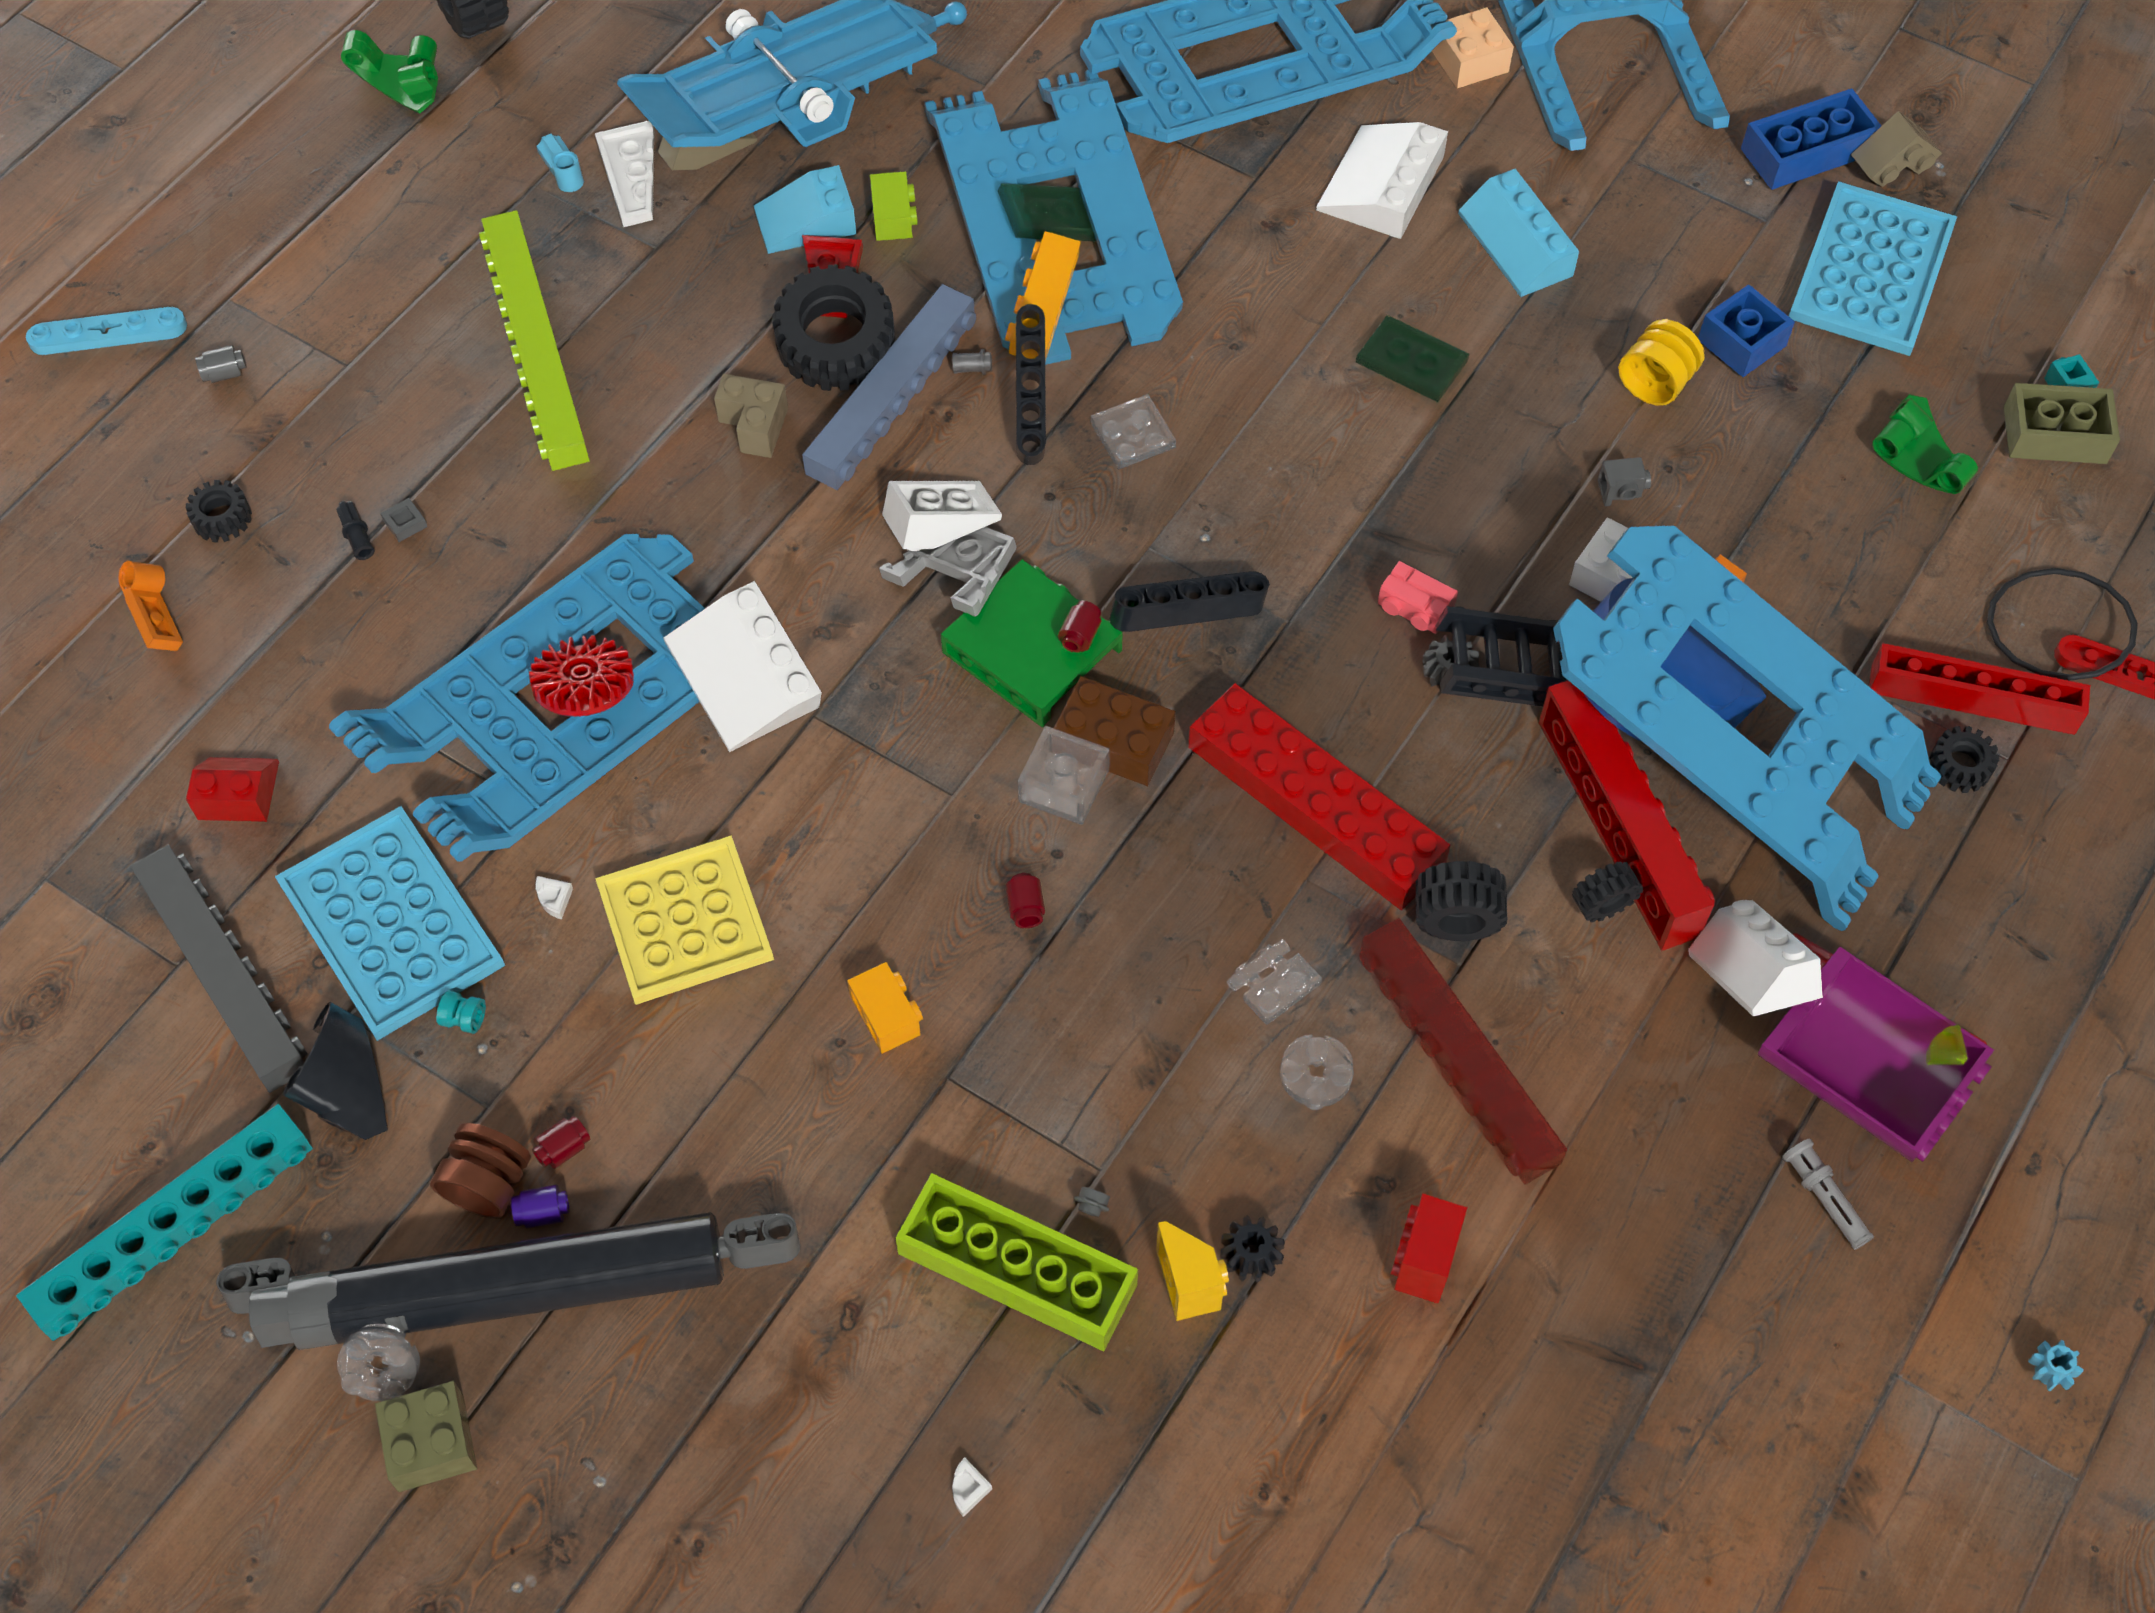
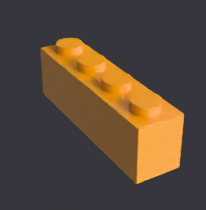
M1047 231L1044 232L1042 242H1035L1031 260H1035L1033 269L1027 268L1022 286L1027 287L1024 296L1018 295L1014 308L1015 314H1017L1022 306L1027 304L1037 305L1043 310L1045 315V362L1075 270L1081 241ZM1032 318L1025 319L1022 322L1028 328H1034L1039 324ZM1010 322L1005 340L1010 342L1009 354L1015 356L1016 323ZM1026 349L1022 353L1028 359H1034L1039 355L1034 349Z

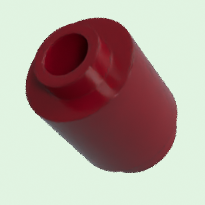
M1079 601L1071 607L1058 633V638L1065 649L1071 652H1083L1090 648L1102 622L1101 610L1095 604L1088 601Z
M1029 873L1014 875L1005 885L1010 918L1015 921V925L1019 928L1036 927L1043 922V915L1045 914L1040 879Z
M572 1116L568 1120L565 1118L561 1119L535 1137L533 1140L536 1147L532 1149V1152L544 1168L550 1165L553 1169H556L585 1149L584 1144L591 1139L579 1119Z

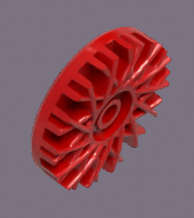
M591 635L588 640L585 636H582L583 645L579 646L574 645L572 637H569L568 643L561 640V650L558 652L550 644L548 646L549 651L542 650V659L534 657L535 663L531 664L532 671H529L531 689L535 700L543 708L553 713L572 717L594 715L614 707L627 696L634 683L632 661L629 658L627 649L624 650L622 645L616 649L615 641L613 639L608 641L607 638L603 639L601 645H597L594 635Z

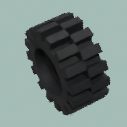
M214 480L213 486H210L209 482L203 483L205 489L201 490L197 487L194 489L196 496L189 495L187 498L189 503H186L185 508L188 518L195 532L206 541L209 537L212 542L217 543L219 537H222L224 542L230 541L229 535L233 534L237 538L240 536L238 530L241 529L245 532L248 528L246 523H251L252 518L250 514H252L248 501L237 484L232 485L231 481L225 480L222 485L220 480ZM219 506H230L225 513L219 516H208L213 509Z
M1960 726L1954 727L1952 731L1949 729L1944 731L1929 756V759H1931L1930 765L1941 774L1942 779L1939 784L1943 787L1947 782L1952 784L1950 790L1956 792L1958 787H1961L1962 793H1968L1971 788L1973 792L1978 791L1981 786L1984 787L1988 783L1999 762V755H1996L1998 751L1997 745L1990 746L1993 739L1990 736L1983 739L1981 737L1983 731L1979 729L1975 734L1971 733L1972 727L1966 726L1963 732ZM1963 752L1974 759L1976 766L1966 767L1957 763L1951 753Z
M1616 862L1614 866L1612 863L1608 864L1605 869L1599 868L1595 870V874H1589L1584 877L1585 881H1580L1577 884V888L1573 889L1572 897L1587 921L1595 922L1598 920L1599 922L1603 921L1607 916L1608 918L1614 917V913L1618 911L1621 913L1625 910L1624 907L1633 905L1635 903L1633 900L1639 899L1640 893H1643V887L1627 862Z

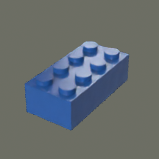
M1851 88L1748 123L1741 150L1769 188L1773 190L1856 161L1851 154L1882 125Z

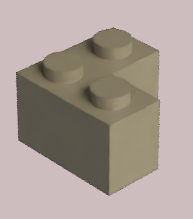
M1898 111L1851 155L1872 181L1884 187L1886 184L1894 181L1906 166L1919 175L1921 172L1931 168L1936 159L1943 153L1920 126Z
M723 374L714 397L718 421L720 423L737 425L736 431L741 453L771 458L788 411L785 384Z

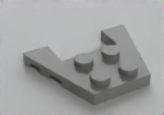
M983 527L935 549L909 550L903 554L904 560L893 566L888 562L882 565L879 570L883 579L902 587L925 567L966 582L951 597V601L955 609L976 617L1017 547L1013 537Z

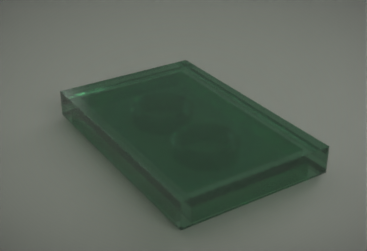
M1001 183L998 194L1015 238L1043 239L1044 232L1047 231L1078 241H1096L1079 188Z
M1387 315L1357 354L1356 363L1439 402L1468 362L1469 353Z

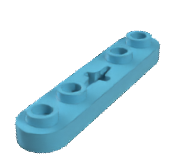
M164 307L39 323L27 331L26 341L34 353L48 355L173 339L185 332L187 322L180 309ZM106 328H111L108 330V333L102 334L105 333Z

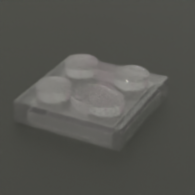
M1149 394L1091 415V425L1118 470L1176 448V439Z

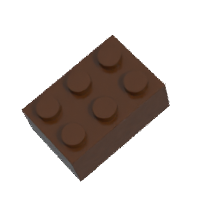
M1080 676L1053 728V751L1148 787L1174 734L1176 711Z

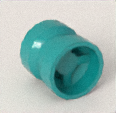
M448 990L443 994L438 1005L437 1024L448 1028L459 1026L463 1032L475 1034L480 1029L484 1020L486 1002L484 999L472 996L466 999L462 997L461 993Z

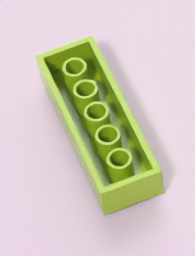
M933 1173L929 1176L896 1236L899 1255L1103 1352L1138 1285L1137 1268Z

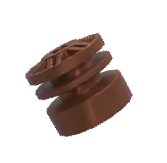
M461 1123L454 1134L456 1140H452L447 1148L453 1158L442 1159L430 1182V1186L440 1197L468 1212L489 1218H501L514 1194L512 1186L508 1183L520 1181L523 1176L521 1169L527 1167L531 1155L524 1146L499 1131L479 1124Z

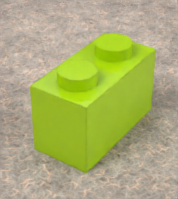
M906 171L870 174L876 241L913 238L912 225H918L916 206L910 207V202H915L914 184H907Z

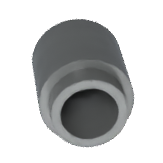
M233 345L202 352V356L195 357L203 382L211 380L212 383L239 377L242 376L241 369L247 368L241 349L235 351Z

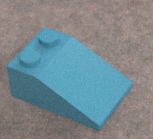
M839 165L810 171L754 205V211L768 254L804 246L802 235L842 238L856 234L854 208Z

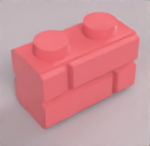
M1399 561L1381 585L1378 604L1382 606L1386 613L1393 616L1400 615L1408 619L1418 630H1429L1437 634L1438 631H1436L1435 625L1447 606L1455 607L1458 591Z

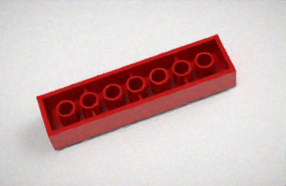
M1570 681L1549 686L1539 725L1614 864L1616 862H1627L1642 885L1643 893H1640V898L1634 901L1659 948L1663 951L1697 939L1703 931L1714 907L1713 893L1708 886L1703 885L1699 878L1694 859L1691 856H1687L1684 851L1678 830L1669 824L1665 816L1663 803L1659 798L1654 797L1649 788V780L1645 771L1639 769L1633 759V751L1627 741H1623L1618 728L1607 720L1593 706L1585 694Z
M1236 683L1190 726L1189 749L1402 911L1416 897V880L1419 874L1426 872V869L1447 862L1451 844Z

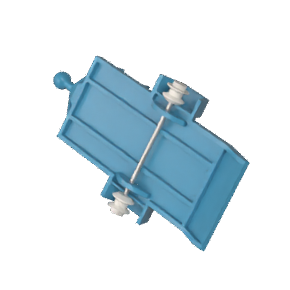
M839 0L787 23H783L772 11L766 12L763 25L758 26L757 20L747 10L738 9L729 15L725 25L727 32L733 36V41L719 46L711 36L705 38L716 52L664 74H629L618 79L617 85L672 147L722 146L780 120L803 147H808L847 128L855 97L849 92L850 90L860 87L867 94L869 93V82L902 68L911 75L913 63L937 54V43L929 34L937 31L938 27L947 23L951 25L962 24L967 17V10L962 3L954 1L945 7L944 12L931 17L929 14L895 0Z

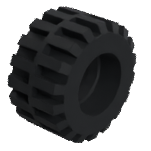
M1453 861L1429 867L1426 869V872L1419 874L1416 880V922L1419 929L1426 932L1427 935L1442 940L1472 941L1490 937L1492 934L1500 932L1501 928L1507 924L1506 878L1497 868L1472 861Z

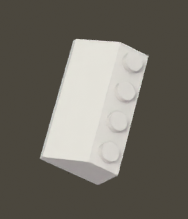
M1739 900L1731 906L1718 909L1688 949L1689 956L1752 1016L1823 998L1820 958L1753 900Z

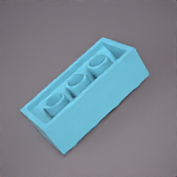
M1516 169L1489 178L1459 209V216L1520 297L1573 277L1579 250Z

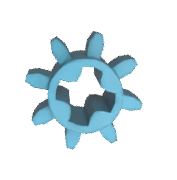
M2060 1340L2053 1347L2046 1341L2042 1342L2037 1347L2039 1353L2034 1354L2028 1360L2030 1364L2035 1365L2033 1380L2039 1379L2042 1383L2046 1384L2048 1391H2051L2058 1384H2061L2065 1390H2068L2075 1384L2073 1378L2078 1377L2084 1370L2077 1366L2076 1357L2080 1353L2078 1351L2073 1352L2070 1348L2066 1347L2063 1340Z

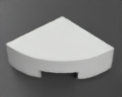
M537 876L536 891L541 906L553 917L562 919L573 891L572 884Z
M965 1457L955 1470L952 1485L955 1505L963 1517L992 1490V1485Z

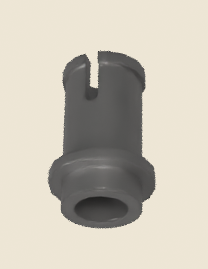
M981 349L980 353H953L954 374L982 372V375H986V371H992L991 352H985V349Z

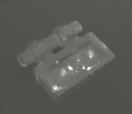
M1283 939L1273 946L1268 944L1260 950V956L1249 964L1243 963L1235 969L1236 974L1227 980L1228 986L1234 992L1244 985L1251 988L1244 993L1243 1001L1266 1025L1321 985L1322 977L1299 953L1288 961L1283 957L1290 951L1289 945ZM1268 967L1275 969L1264 979L1258 975Z

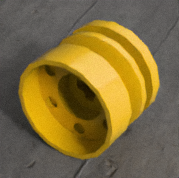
M1668 319L1656 320L1648 325L1644 333L1638 338L1637 343L1632 345L1622 357L1618 366L1619 376L1624 386L1635 397L1652 405H1667L1676 399L1687 381L1701 367L1705 359L1704 348L1699 338L1686 326Z

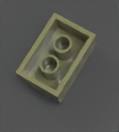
M2015 383L2004 405L2009 458L2107 464L2120 441L2113 389Z

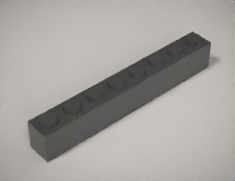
M168 844L131 865L130 867L268 1092L271 1093L288 1083L294 1072L304 1065L305 1062L302 1058L308 1055L297 1036L290 1039L285 1031L291 1028L281 1009L273 1012L268 1005L275 1001L264 982L259 985L255 984L252 977L258 974L247 956L240 959L236 951L242 948L231 929L225 933L222 931L219 925L226 921L215 904L208 907L204 902V899L208 898L209 894L199 878L191 881L188 874L194 870L184 854L181 853L176 856Z

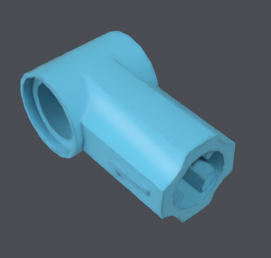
M552 134L543 136L537 145V151L554 175L558 188L564 192L577 191L584 183L577 155L570 152L560 136Z

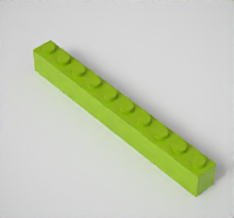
M515 210L482 218L484 231L479 232L483 250L490 249L491 252L486 254L485 258L489 272H496L497 276L491 277L496 295H503V299H499L498 304L502 318L509 317L510 320L504 323L508 340L516 341V345L510 346L515 364L522 363L523 368L517 369L522 388L528 387L530 391L524 393L529 412L534 410L536 412V416L530 417L535 436L542 434L543 440L537 441L542 460L549 459L552 471L590 462L518 211Z

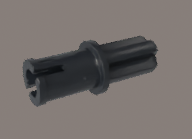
M341 501L336 511L343 526V537L349 540L354 557L357 560L369 559L374 555L375 549L367 535L368 526L366 522L361 520L354 502Z

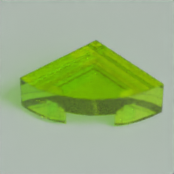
M1960 1025L1947 1027L1934 1037L1926 1052L1927 1065H1964L1968 1057Z

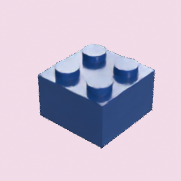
M1748 284L1705 315L1698 338L1717 357L1740 376L1745 377L1787 346L1795 321Z

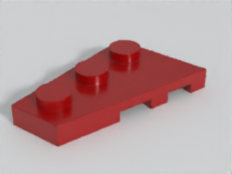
M802 235L809 273L811 268L819 266L820 269H827L828 265H838L839 269H845V266L856 268V273H858L863 252L862 240ZM831 312L821 316L847 318L848 314Z

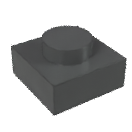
M409 498L380 513L383 522L398 542L428 527L425 518Z

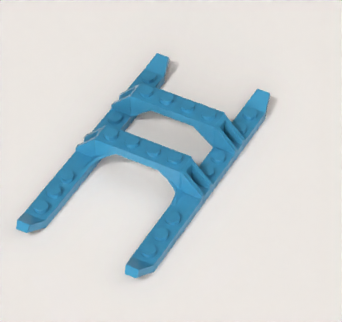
M1498 0L1552 140L1568 150L1585 149L1587 137L1557 64L1555 44L1568 31L1581 22L1638 14L1654 24L1694 119L1713 129L1728 127L1730 115L1688 23L1690 18L1682 9V0H1544L1536 8L1532 0Z

